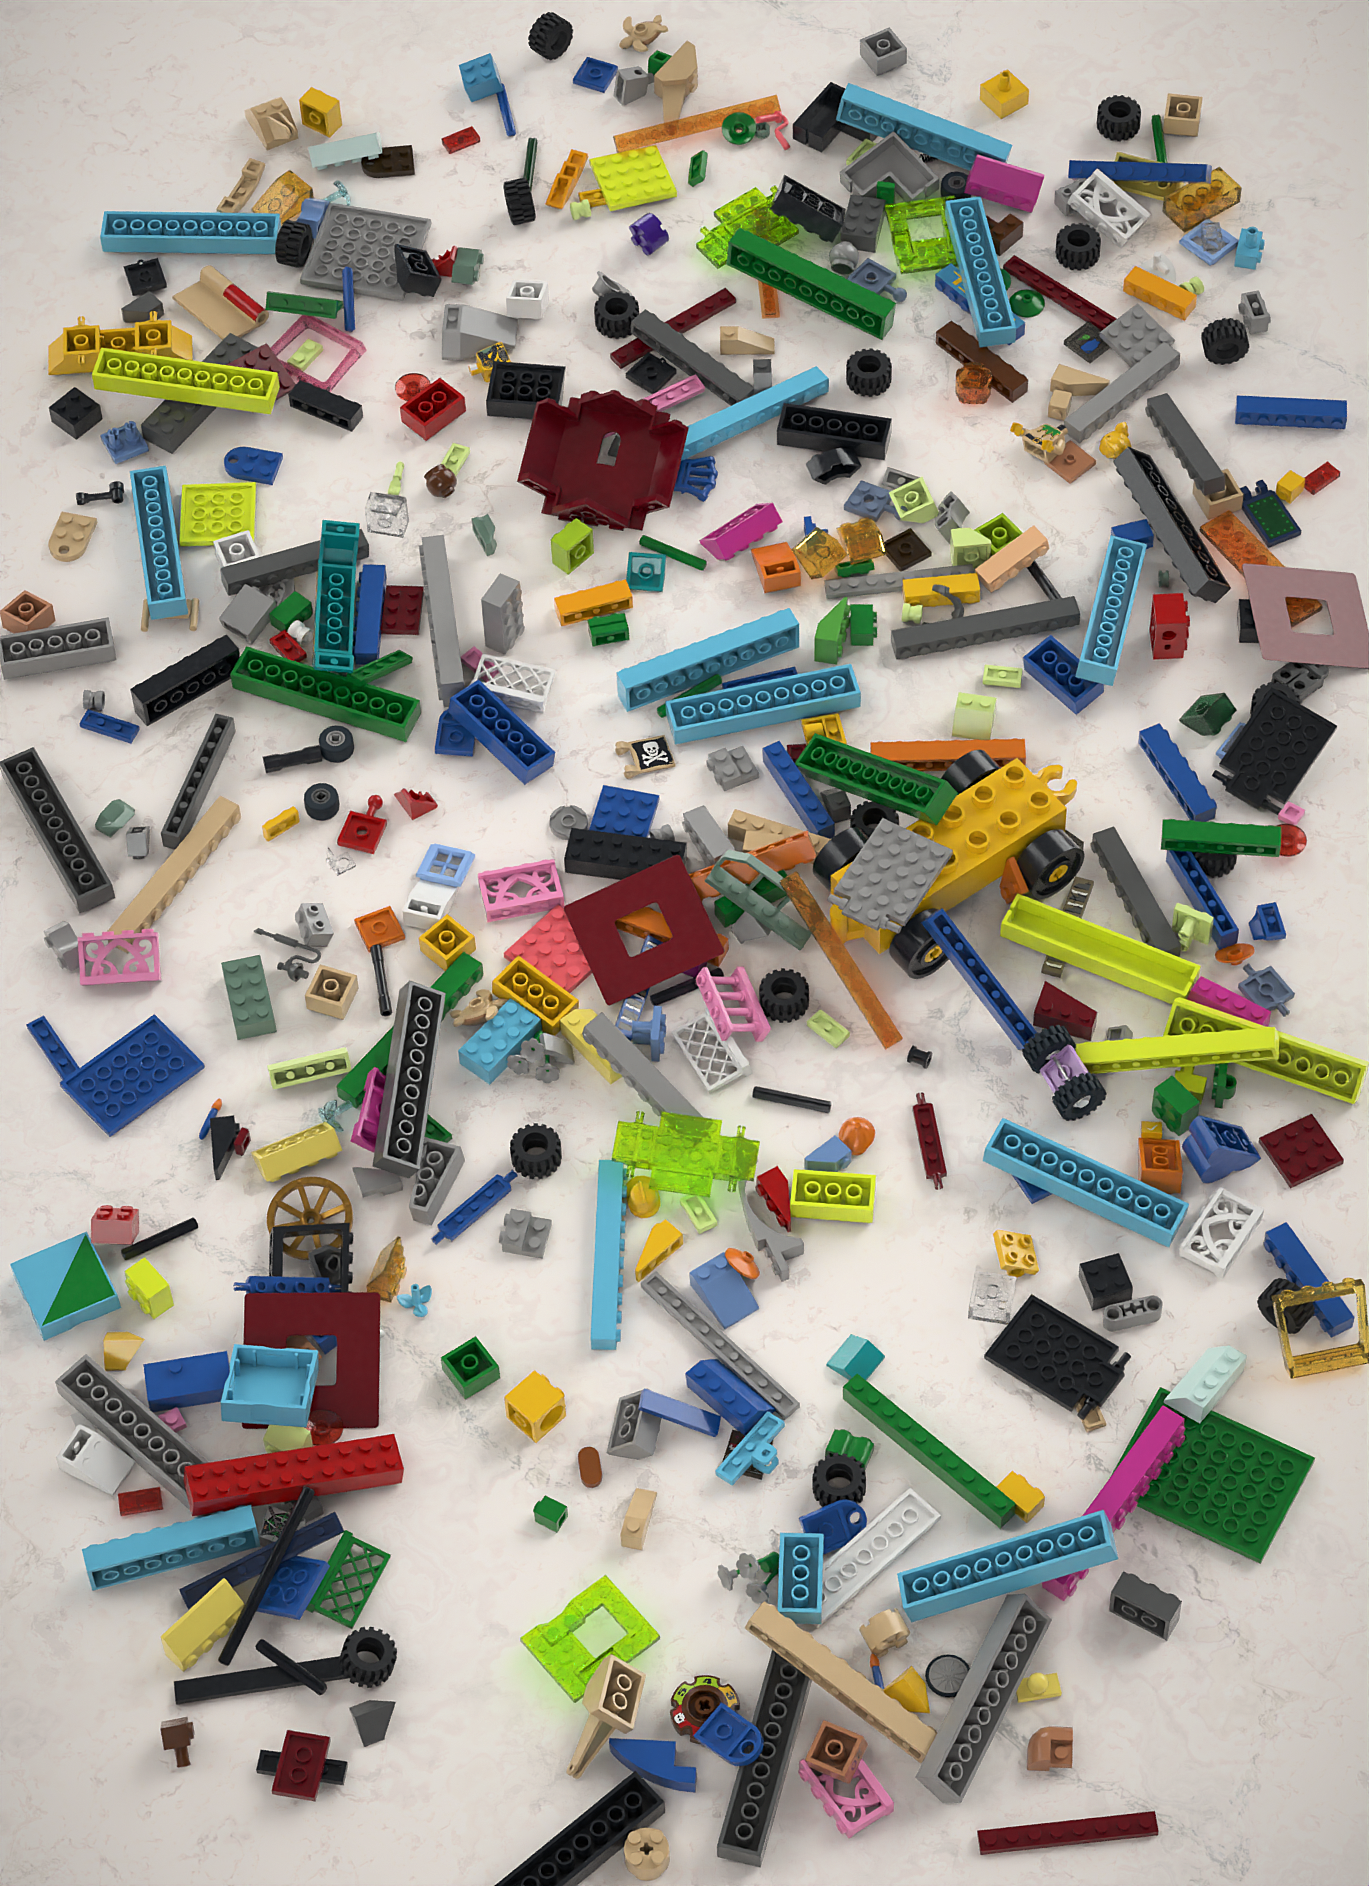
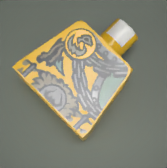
M499 342L477 352V363L469 365L468 368L471 376L481 373L484 381L490 382L493 362L511 361L502 342Z

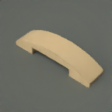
M249 158L241 170L242 176L228 197L224 196L216 210L221 213H238L255 191L265 169V163Z

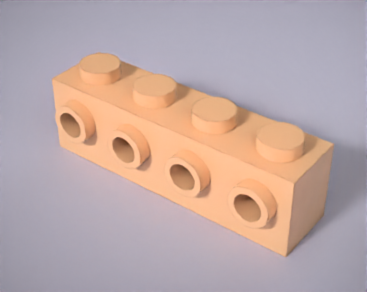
M1033 525L975 569L978 574V580L991 593L995 589H1000L1007 580L1016 577L1019 571L1029 567L1035 559L1047 553L1049 550L1048 539Z

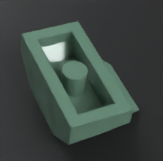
M488 514L472 518V530L487 556L494 554L497 543L494 539L495 525Z
M120 799L111 801L100 813L95 823L96 830L111 838L135 815V809Z

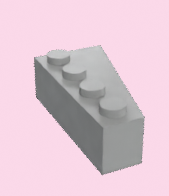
M704 805L683 813V829L686 833H689L693 844L697 847L707 867L715 865L727 850L736 851Z
M424 1137L420 1170L416 1172V1182L413 1185L409 1209L413 1221L432 1226L465 1162V1158L460 1146Z

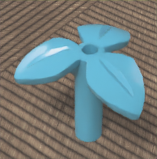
M413 1284L411 1286L412 1296L409 1294L397 1296L401 1306L405 1308L415 1306L413 1314L417 1317H424L428 1313V1308L421 1303H426L430 1300L432 1289L430 1285H427L419 1290V1285Z

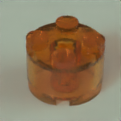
M978 362L964 364V367L957 370L955 378V393L959 402L963 404L986 403L992 389V373L990 369H986L983 364Z

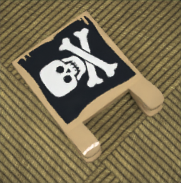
M665 735L632 742L619 741L615 744L617 755L630 751L635 765H626L624 767V776L627 779L641 773L675 767Z

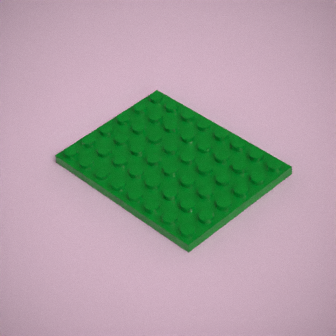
M1160 1387L1113 1473L1160 1408L1165 1406L1185 1419V1440L1180 1447H1175L1171 1460L1167 1464L1164 1463L1160 1468L1162 1471L1156 1480L1152 1479L1149 1483L1150 1487L1145 1496H1140L1136 1501L1138 1502L1137 1507L1261 1564L1314 1464L1315 1457L1212 1410L1199 1424L1165 1404L1164 1400L1170 1394V1391Z

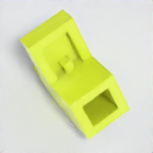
M1183 1066L1180 1071L1175 1070V1078L1200 1101L1201 1105L1206 1090L1207 1077L1193 1074L1195 1066Z

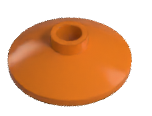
M1234 944L1218 950L1215 953V959L1219 962L1239 965L1243 960L1251 957L1255 950L1250 944Z
M728 1248L725 1251L727 1261L738 1273L750 1279L758 1278L760 1275L759 1269L753 1261L754 1257L749 1252H742L735 1248Z

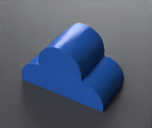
M1200 1115L1191 1122L1189 1126L1191 1135L1182 1144L1183 1151L1203 1183H1213L1223 1179L1232 1171L1247 1169L1261 1159L1241 1126Z

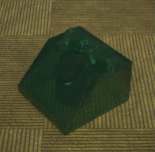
M1226 693L1202 695L1182 715L1179 721L1202 736H1215L1221 731V727L1232 719V715L1237 709Z

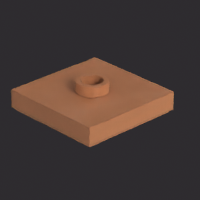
M1069 440L1061 455H1057L1049 463L1044 462V464L1071 484L1095 466L1096 460Z

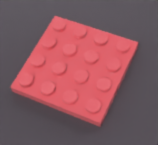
M558 904L504 952V958L509 962H512L519 955L569 993L592 974L564 908Z

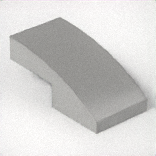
M541 1034L539 1037L540 1043L545 1047L543 1054L555 1056L556 1062L571 1065L575 1063L572 1046L568 1042L551 1034Z

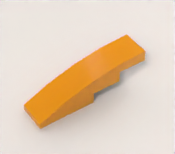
M571 149L567 161H564L560 173L556 175L545 203L547 206L563 209L582 174L589 157L588 153Z

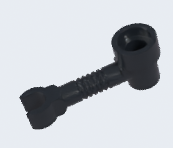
M120 481L111 482L109 484V492L76 493L77 505H84L90 501L112 499V502L115 504L122 503L124 484Z

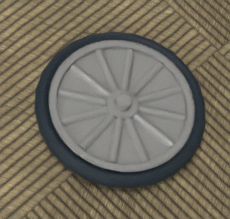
M950 1654L938 1656L929 1663L926 1669L925 1677L928 1687L939 1696L956 1697L970 1667L965 1660L958 1656Z

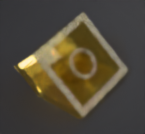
M815 527L791 549L811 580L824 577L847 556L838 540L818 527Z

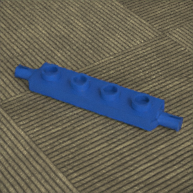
M511 1170L504 1177L498 1174L495 1175L437 1225L439 1232L431 1238L432 1242L437 1245L444 1238L453 1241L512 1191L510 1182L518 1176L517 1173Z
M249 1276L246 1283L234 1282L233 1285L239 1286L234 1287V1291H246V1294L340 1292V1285H330L329 1278Z

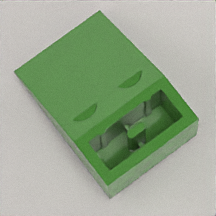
M844 597L818 623L814 638V661L837 665L838 658H842V643L846 642L847 632L845 631L850 626L849 614L851 606L848 605V597Z

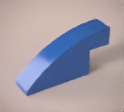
M609 1738L610 1752L632 1772L636 1771L642 1778L665 1788L696 1793V1767L675 1766L676 1741Z

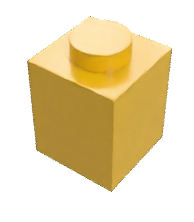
M1289 470L1277 482V496L1291 504L1304 491L1305 478Z

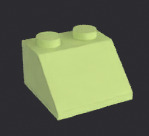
M923 477L889 492L900 519L903 521L925 523L938 516V509ZM901 506H905L908 510H902Z
M971 528L951 529L950 557L952 566L973 564V568H977L991 557V540Z
M959 692L955 707L952 736L990 740L997 698Z
M269 1425L263 1438L267 1453L313 1446L311 1433L304 1427Z

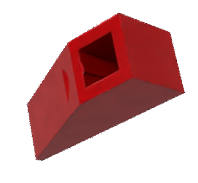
M776 1166L756 1177L755 1189L760 1197L763 1196L766 1200L769 1211L776 1214L779 1225L785 1227L789 1233L791 1232L788 1180L779 1167Z

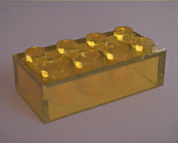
M1218 167L1211 172V184L1189 183L1165 196L1163 213L1185 233L1198 226L1205 219H1211L1238 204L1241 198L1242 187L1221 167Z

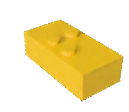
M519 955L492 981V994L499 999L509 1000L511 998L541 1019L542 1031L547 1034L556 1036L561 1031L560 1019L573 1010L579 1009V1000Z

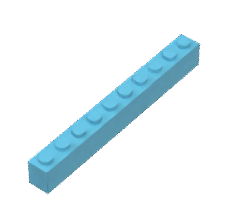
M815 366L687 426L689 430L681 461L779 416L784 403L802 405L829 392V378Z
M599 1160L590 1338L591 1349L616 1350L617 1342H621V1329H617V1324L622 1322V1311H618V1305H622V1293H619V1287H623V1275H620V1269H624V1257H620L621 1251H625V1239H621V1233H625L626 1222L622 1221V1216H626V1203H623V1198H627V1186H624V1180H628V1168H624L623 1160Z

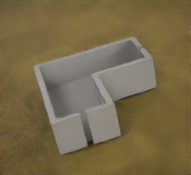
M894 131L840 171V183L850 193L852 192V195L874 198L877 192L878 181L895 183V192L912 209L924 201V196L928 198L939 189V178Z

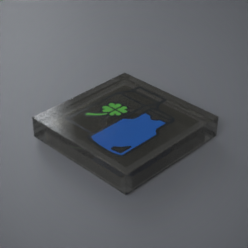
M1089 321L1064 340L1066 347L1089 363L1093 362L1110 348L1099 336L1102 330Z

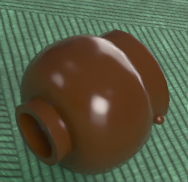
M444 464L435 466L424 475L426 487L433 496L446 498L454 493L457 478Z

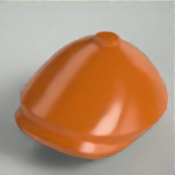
M862 1117L849 1118L842 1124L839 1131V1139L851 1150V1155L863 1154L875 1138L874 1126Z

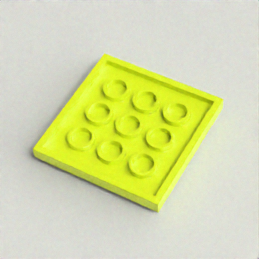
M656 145L589 159L590 167L610 211L677 197V190Z
M256 482L182 485L180 547L214 545L213 541L247 530H249L254 541Z

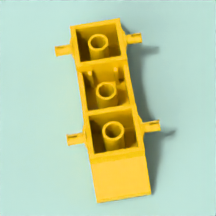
M155 311L149 313L150 320L135 322L134 328L100 330L99 325H85V317L79 316L77 319L78 325L63 328V334L48 346V374L93 372L101 348L193 361L192 335L173 326L171 320H157V312Z

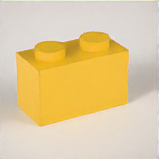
M1011 1471L996 1486L1016 1503L1015 1514L1026 1523L1044 1507L1045 1496L1043 1492L1037 1487H1032L1025 1477L1020 1474L1017 1475L1014 1471Z

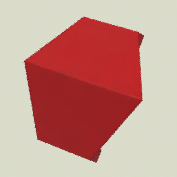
M455 245L452 246L451 252L446 250L443 256L438 255V260L432 259L440 276L452 277L453 264L456 261L458 251Z
M403 788L400 792L394 794L412 820L438 807L429 792L422 795L421 791L417 794L413 790L408 792Z

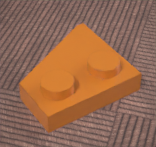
M1015 857L1006 860L999 886L1001 896L1007 904L1013 902L1017 893L1025 895L1029 892Z

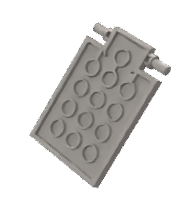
M882 818L834 889V894L842 897V899L830 894L827 901L839 906L838 908L843 910L842 915L877 931L880 928L884 930L889 929L899 934L902 927L890 920L903 926L906 925L953 855V850Z

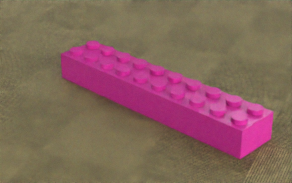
M1162 1406L1082 1516L1104 1510L1111 1523L1113 1533L1116 1529L1120 1530L1125 1523V1516L1128 1512L1132 1513L1138 1504L1136 1501L1140 1496H1145L1150 1487L1149 1483L1152 1479L1156 1480L1160 1475L1162 1465L1164 1463L1167 1464L1171 1460L1175 1447H1180L1184 1442L1185 1419L1167 1407ZM1089 1569L1042 1582V1588L1065 1601L1068 1596L1071 1597L1077 1589L1076 1584L1080 1579H1085Z

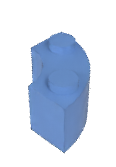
M306 198L302 202V212L296 222L310 225L313 239H316L330 201Z

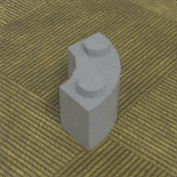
M952 491L942 500L938 507V516L934 518L937 530L949 544L951 529L962 528L965 518L970 513Z
M62 921L43 931L46 936L44 941L48 948L52 947L60 967L62 969L66 968L69 972L78 968V940L70 924Z

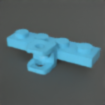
M767 1411L715 1470L716 1476L733 1486L751 1464L762 1473L770 1474L779 1464V1460L776 1457L777 1450L770 1443L785 1427L784 1421Z

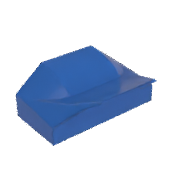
M1276 902L1257 905L1256 913L1248 923L1253 940L1286 939V931Z

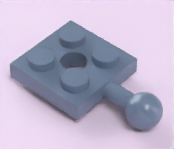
M869 258L847 278V280L857 283L870 291H874L878 295L885 290L892 294L897 302H903L907 297L905 289H896L890 285L896 279V273Z
M862 480L844 504L845 511L875 522L878 521L884 511L894 514L896 519L901 520L896 508L889 505L892 501L889 494L890 491ZM868 499L873 500V501L868 502V503L864 502L865 500H868ZM901 506L902 510H908L905 506Z

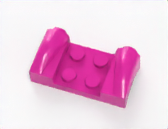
M376 1067L367 1075L364 1087L366 1093L359 1120L354 1125L350 1142L373 1153L375 1152L386 1076Z

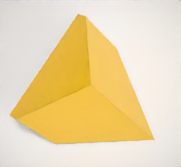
M107 1332L103 1340L105 1371L126 1370V1367L145 1339L130 1332Z
M913 1666L906 1669L883 1689L887 1696L899 1701L908 1712L930 1713L925 1682Z

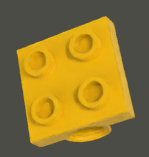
M839 713L801 720L807 745L815 733L847 745Z
M998 1229L993 1233L1000 1267L1003 1270H1007L1009 1277L1017 1278L1025 1273L1035 1275L1039 1271L1031 1235Z

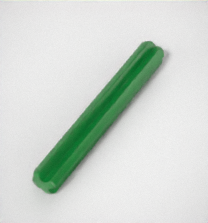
M1159 114L1152 115L1151 121L1157 162L1167 163L1161 116Z
M642 535L639 540L641 546L701 571L707 566L706 560L646 535Z
M715 674L672 700L706 693L722 684V678L719 674ZM666 703L657 708V714L661 718L666 716Z

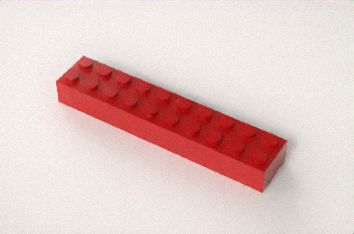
M389 1434L185 1466L183 1481L192 1516L232 1510L240 1505H251V1507L298 1500L304 1487L313 1489L315 1492L314 1496H324L402 1483L404 1467L395 1435Z

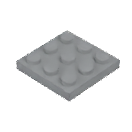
M1138 303L1099 334L1130 367L1138 363L1163 342L1170 346L1175 342V339Z

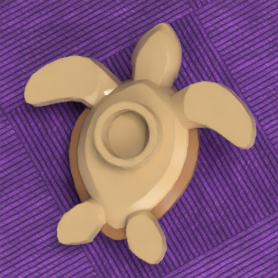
M661 15L655 16L653 22L638 23L634 27L632 26L631 16L625 18L623 30L630 36L621 40L620 48L628 49L633 45V49L636 51H648L646 45L652 43L660 33L668 31V27L660 24L662 22Z
M479 990L476 992L477 998L471 1000L469 1006L463 1011L454 1010L450 1012V1016L455 1019L453 1022L454 1027L461 1024L475 1026L486 1023L496 1016L498 1010L508 1000L497 999L492 1001L493 996L489 990Z

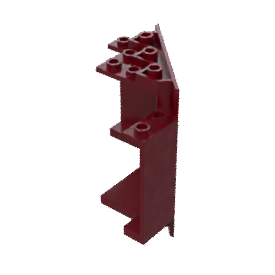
M591 390L581 394L580 398L571 397L568 407L561 406L555 400L546 398L536 404L517 482L545 496L541 514L558 516V520L572 522L577 518L580 521H584L583 523L586 525L597 527L599 524L609 525V529L624 531V528L642 531L646 514L670 508L689 427L682 424L679 420L669 421L671 414L659 412L657 407L651 404L649 400L640 399L635 401L621 395L617 390H611L603 394ZM610 432L617 433L620 436V445L614 466L597 463L603 438Z

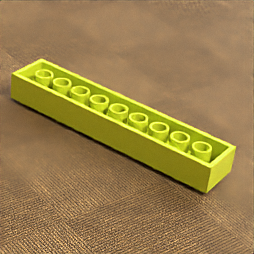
M101 348L92 373L94 389L264 414H271L280 388L277 372Z
M1178 997L1173 1002L1163 1036L1221 1032L1224 1030L1233 1031L1245 1028L1257 1029L1265 1026ZM1277 1031L1279 1036L1278 1059L1233 1062L1352 1104L1358 1101L1369 1068L1368 1061Z

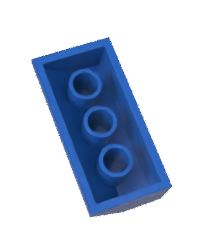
M718 1359L700 1360L685 1373L687 1387L744 1436L751 1431L767 1411L771 1414L776 1411L771 1404Z

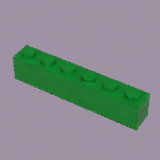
M1163 819L1161 850L1279 857L1281 827L1175 819Z

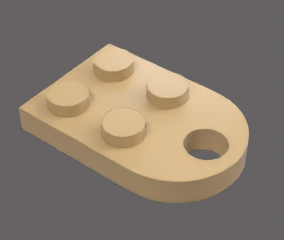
M61 512L48 543L51 555L63 562H70L80 558L85 553L95 530L97 518ZM63 550H68V551H69V552L66 553V554H61V553H60V552L63 551Z

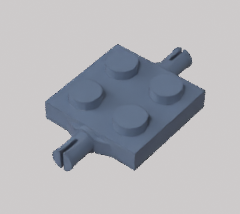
M1249 963L1245 965L1243 970L1249 977L1238 984V989L1249 1001L1269 1011L1278 1009L1283 1017L1289 1015L1290 1010L1287 1009L1284 1003L1293 999L1295 993L1274 968L1269 966L1264 970L1255 971Z

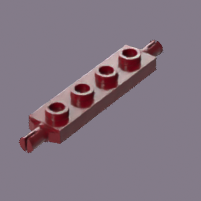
M921 1092V1098L920 1093L916 1094L918 1104L912 1107L926 1179H933L935 1189L938 1190V1184L939 1189L943 1188L941 1178L947 1177V1171L933 1104L926 1103L924 1093Z

